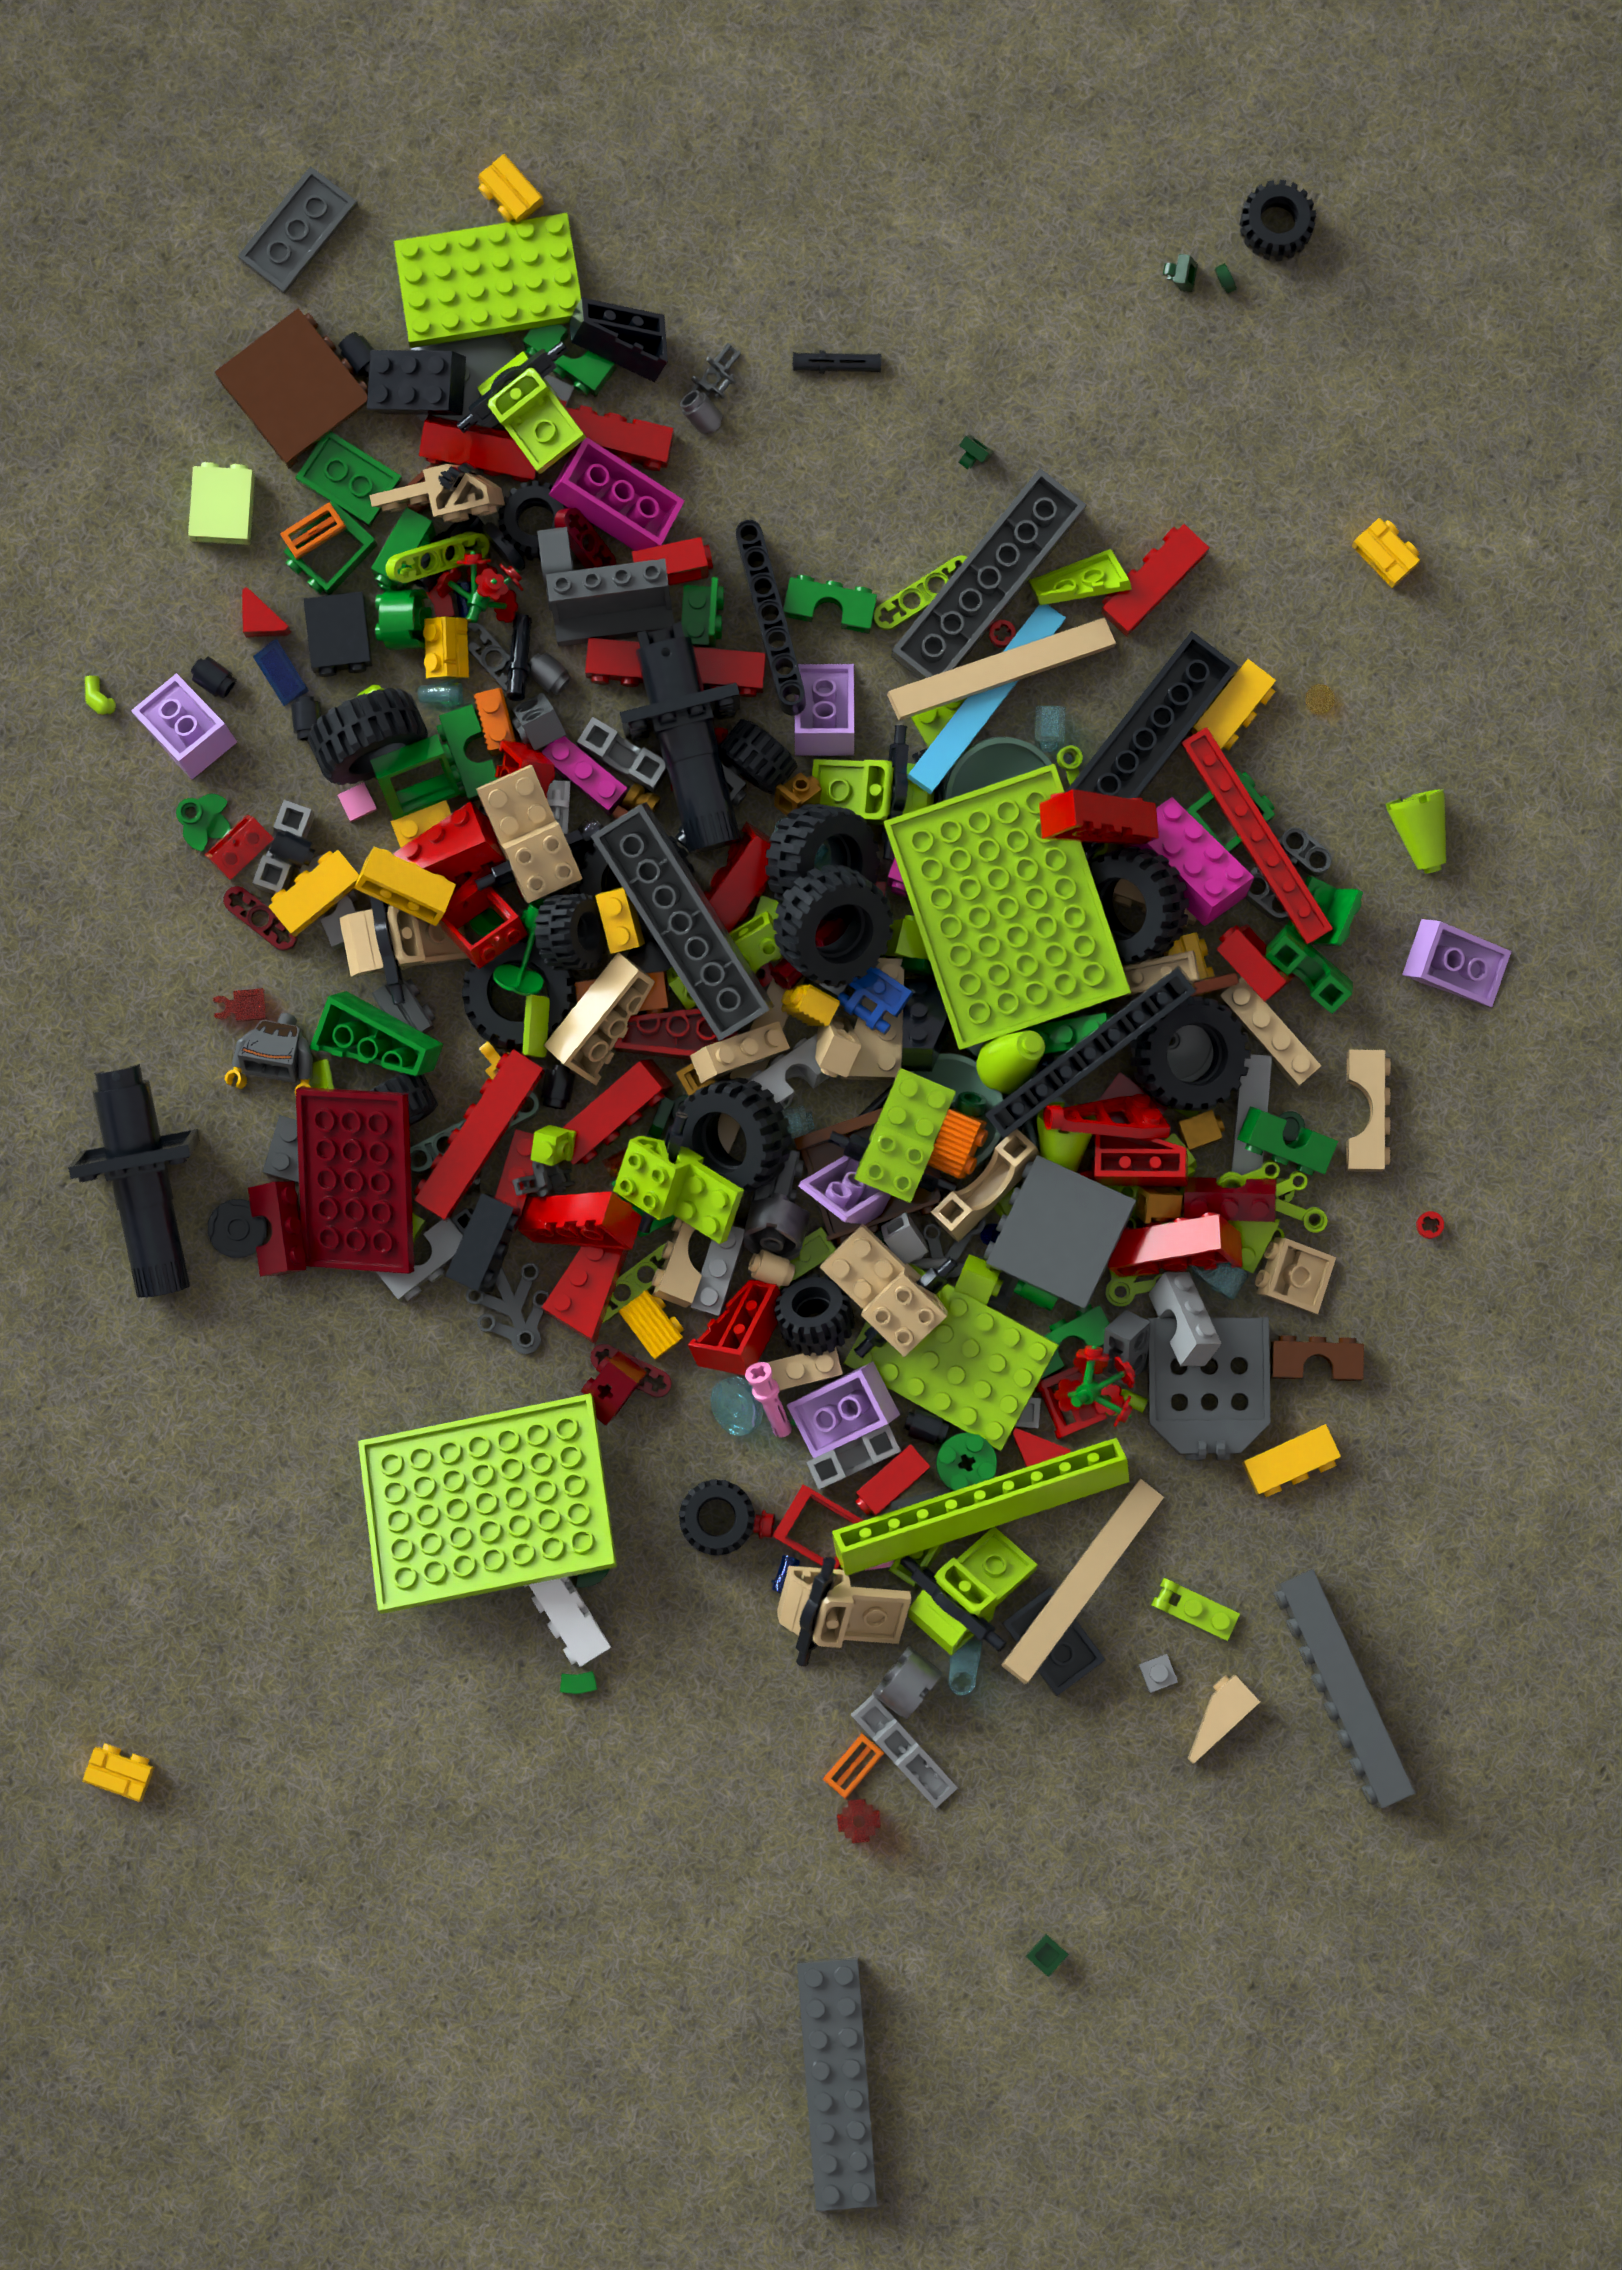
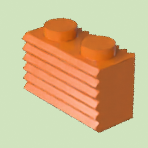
M496 688L476 693L473 698L488 754L491 756L503 754L504 751H499L501 740L516 742L502 688Z
M949 1109L927 1165L959 1179L965 1178L967 1174L971 1175L977 1163V1158L974 1157L978 1146L982 1147L988 1136V1131L985 1130L988 1122L975 1116L965 1115L957 1109Z

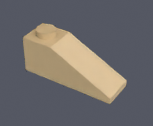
M834 1014L828 1026H818L815 1059L821 1068V1072L835 1078L837 1075L847 1078L861 1048V1044L849 1019Z
M1224 1675L1213 1686L1216 1692L1211 1695L1188 1756V1760L1193 1764L1260 1703L1236 1675H1233L1231 1678Z

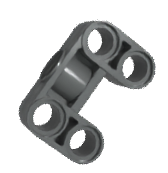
M567 527L537 531L549 611H552L551 603H549L546 574L574 571Z
M1293 827L1288 829L1278 840L1292 864L1299 866L1311 876L1318 877L1323 875L1331 865L1332 857L1330 852L1301 828ZM1290 836L1298 837L1302 843L1301 848L1297 850L1289 848L1286 839ZM1312 855L1321 856L1325 862L1324 867H1312L1309 858ZM1256 866L1251 872L1254 876L1253 881L1260 882L1264 887V892L1260 895H1254L1249 890L1245 897L1246 900L1269 919L1277 922L1286 920L1288 918L1286 912L1278 914L1272 909V902L1278 899Z

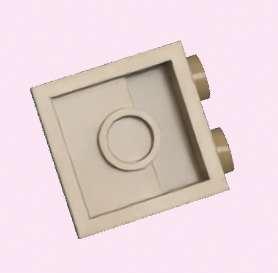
M1275 1237L1274 1242H1269L1264 1253L1265 1258L1268 1259L1265 1269L1260 1270L1256 1276L1255 1285L1259 1287L1257 1294L1283 1304H1289L1312 1314H1318L1336 1257L1287 1238Z

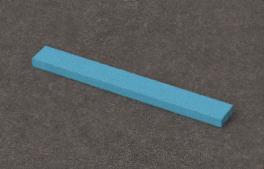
M1039 604L1004 651L1054 635L1064 623L1066 617L1048 604ZM1019 680L968 697L912 768L907 778L931 795Z

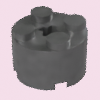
M774 1193L771 1195V1198L756 1200L750 1206L744 1229L743 1243L753 1254H758L761 1250H765L793 1260L799 1256L802 1249L810 1214L807 1210L790 1202L784 1194Z
M910 1646L907 1647L898 1659L902 1664L899 1662L893 1664L883 1677L888 1682L882 1680L872 1693L904 1719L910 1717L942 1675V1672Z

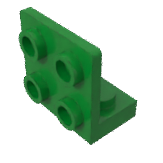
M712 577L711 587L684 585L681 624L684 636L691 637L693 646L716 647V639H722L723 621L722 615H718V610H724V586H719L718 577Z
M1307 876L1305 885L1333 928L1332 931L1311 944L1341 946L1350 934V924L1354 915L1360 910L1363 891L1359 889H1337L1313 876ZM1289 920L1287 925L1299 934L1291 920Z

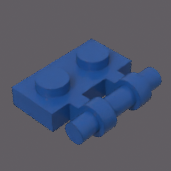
M870 967L866 971L867 975L861 979L855 977L853 982L848 984L855 989L853 995L850 997L841 992L837 1000L840 1001V1005L844 1007V1011L849 1015L855 1014L866 1022L865 1025L873 1031L877 1029L885 1035L891 1028V1024L883 1020V1016L888 1011L897 1018L914 993L877 967L874 969ZM865 996L877 1004L873 1012L861 1005Z

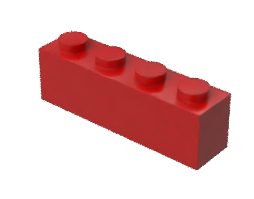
M428 415L424 421L419 456L426 457L425 460L428 462L441 464L443 461L455 463L454 465L457 466L466 462L475 468L483 469L485 474L499 476L501 473L512 475L514 480L528 482L530 479L534 480L538 474L508 431L474 425L463 433L456 424L459 421Z
M1185 524L1179 529L1173 527L1162 539L1165 542L1158 551L1155 548L1150 550L1142 560L1145 564L1138 571L1132 569L1127 574L1131 590L1109 593L1102 600L1101 603L1104 606L1102 607L1101 614L1126 637L1208 554L1210 547Z

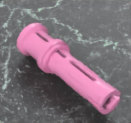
M765 1362L752 1364L745 1372L746 1380L753 1386L752 1394L757 1401L762 1403L774 1435H778L780 1438L785 1437L791 1433L792 1426L778 1397L779 1385L772 1379V1369Z

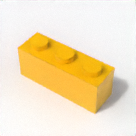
M1247 659L1194 725L1191 732L1196 734L1207 727L1220 749L1223 750L1225 748L1229 751L1239 738L1235 733L1242 725L1247 728L1257 716L1254 710L1261 702L1266 705L1276 691L1272 687L1276 680L1251 660Z
M374 846L364 862L354 888L436 926L447 909L456 884L448 881L442 875L433 874L422 869L416 863L407 862L394 856L388 850L379 849Z
M339 850L334 853L332 851L325 853L317 861L319 865L311 872L305 870L295 878L294 882L296 884L287 891L285 889L280 890L271 898L273 903L268 907L294 938L355 889L359 874Z
M1325 1424L1243 1461L1242 1464L1256 1495L1264 1493L1267 1498L1282 1491L1280 1485L1291 1480L1292 1484L1295 1485L1308 1479L1307 1472L1318 1468L1320 1473L1337 1466L1335 1460L1340 1458L1341 1455Z

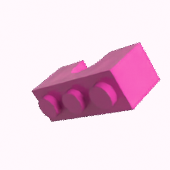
M565 736L549 743L542 751L555 765V772L575 784L584 792L589 800L609 816L627 795L628 788Z

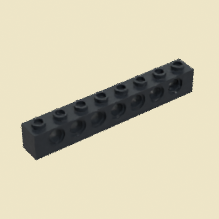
M1178 965L990 1109L985 1116L1004 1139L1197 991V987L1180 965Z

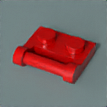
M1077 1366L1041 1380L1036 1387V1391L1041 1393L1056 1428L1054 1433L1057 1439L1107 1419L1105 1413L1097 1412L1095 1407L1096 1401L1089 1405L1082 1404L1078 1411L1071 1409L1075 1422L1067 1425L1051 1387L1058 1384L1064 1378L1070 1381L1079 1380L1083 1384L1085 1374H1082Z

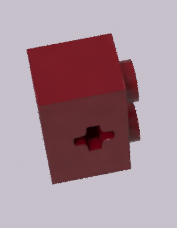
M620 1351L612 1358L606 1356L596 1368L600 1374L596 1379L591 1377L580 1391L584 1395L592 1394L596 1418L605 1426L616 1417L647 1374L645 1370Z

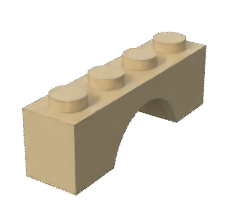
M1241 977L1238 979L1239 983L1237 985L1230 986L1219 996L1218 1001L1221 1005H1226L1232 1010L1231 1015L1233 1017H1239L1243 1027L1256 1038L1269 1056H1272L1275 1066L1297 1089L1320 1069L1321 1064L1268 1004Z
M1349 1050L1347 1052L1346 1082L1360 1089L1366 1096L1370 1106V1118L1362 1133L1346 1141V1171L1382 1172L1385 1170V1165L1390 1164V1147H1385V1135H1390V1117H1385V1105H1390V1087H1385V1076H1390L1391 1062L1390 1058H1385V1050Z
M1018 1129L1014 1130L994 1148V1153L988 1166L975 1181L959 1191H951L931 1211L936 1222L959 1243L1023 1178L1022 1174L1028 1161L1034 1162L1037 1155L1041 1156L1039 1150Z
M675 1217L671 1230L675 1231L672 1242L667 1241L661 1255L665 1259L663 1267L656 1270L651 1285L655 1286L654 1296L687 1308L694 1300L702 1277L693 1267L688 1255V1243L696 1229Z

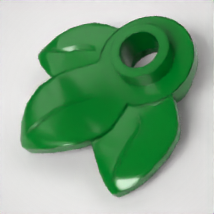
M211 793L204 795L200 799L187 798L182 800L177 806L176 816L183 825V838L197 851L203 852L205 850L208 837L212 839L222 838L231 830L229 822L221 814L228 803L222 796ZM189 808L196 809L197 814L194 818L186 817V811Z

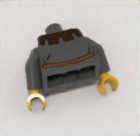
M281 1013L277 1022L259 1021L255 1029H252L238 1039L232 1060L234 1068L226 1073V1083L231 1086L233 1078L238 1076L236 1087L243 1089L247 1084L245 1074L293 1083H296L297 1079H301V1083L295 1089L300 1087L313 1088L309 1085V1079L313 1078V1056L308 1040L302 1037L301 1029L295 1026L297 1022L296 1017L289 1013Z

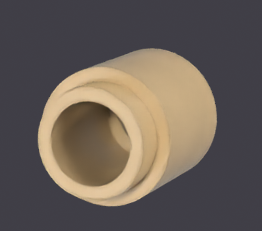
M761 1250L758 1254L754 1253L751 1257L748 1270L752 1271V1278L765 1283L777 1284L779 1288L780 1286H789L795 1272V1265L791 1264L789 1259Z

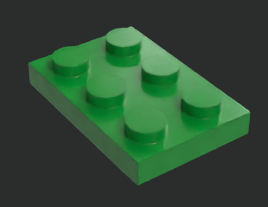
M330 432L319 441L295 479L329 502L331 500L334 501L343 511L371 527L382 508L372 507L369 495L396 489L402 480V476L338 435Z

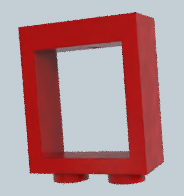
M702 537L632 551L633 563L665 559L669 586L709 578L708 569H713L709 545L703 546Z
M247 814L204 855L226 878L231 880L274 838L254 817Z
M475 882L450 899L447 909L439 921L442 930L479 969L528 935L520 917L492 887L479 892ZM491 906L505 922L471 945L457 929Z
M1236 924L1219 938L1222 944L1216 950L1264 1002L1276 995L1295 977L1292 972L1287 976L1265 957L1267 945L1248 924L1240 928Z
M910 1444L856 1492L859 1498L855 1503L866 1515L872 1512L876 1517L890 1502L894 1501L930 1469V1465Z
M803 1484L772 1537L822 1566L824 1558L787 1537L809 1498L853 1524L864 1520ZM836 1556L834 1569L843 1570Z

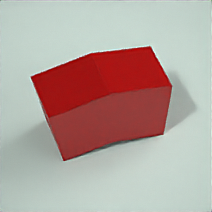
M438 585L434 586L429 593L426 592L434 606L436 617H455L453 602L449 594L441 598L437 592Z

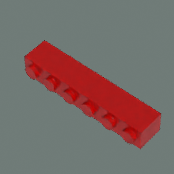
M588 638L586 678H591V682L595 684L606 685L609 684V680L621 681L622 686L638 687L639 683H644L636 650L641 648L640 643ZM693 647L704 688L713 689L737 682L740 696L756 697V693H763L766 653Z
M514 1049L510 1054L504 1053L496 1065V1068L499 1069L493 1080L488 1078L479 1092L483 1096L477 1105L472 1103L463 1116L466 1122L460 1130L454 1129L447 1140V1144L450 1145L444 1155L441 1153L437 1155L430 1166L433 1170L428 1180L423 1178L414 1191V1194L417 1195L414 1201L445 1222L449 1220L545 1073L541 1066Z

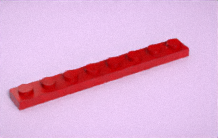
M1206 727L1182 741L1181 746L1306 946L1332 931L1333 928L1208 728Z

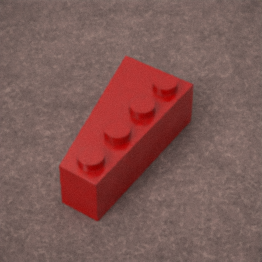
M1072 789L1065 793L1052 794L1051 799L1039 803L1042 839L1143 845L1159 838L1156 803L1143 801V798L1129 799Z
M1205 1213L1201 1215V1218L1195 1219L1177 1218L1173 1220V1223L1167 1224L1148 1223L1144 1228L1139 1229L1125 1228L1108 1263V1268L1119 1277L1158 1274L1159 1268L1171 1272H1186L1187 1266L1191 1265L1204 1267V1270L1217 1269V1263L1231 1262L1232 1268L1243 1267L1241 1233L1217 1213Z
M582 1246L541 1308L546 1314L596 1345L602 1322L612 1294L616 1289L617 1280L629 1250Z

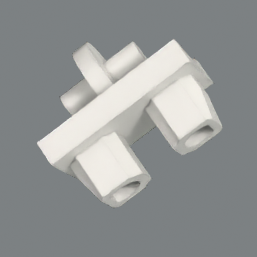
M553 780L549 785L547 801L555 820L560 824L564 835H566L568 832L570 781Z

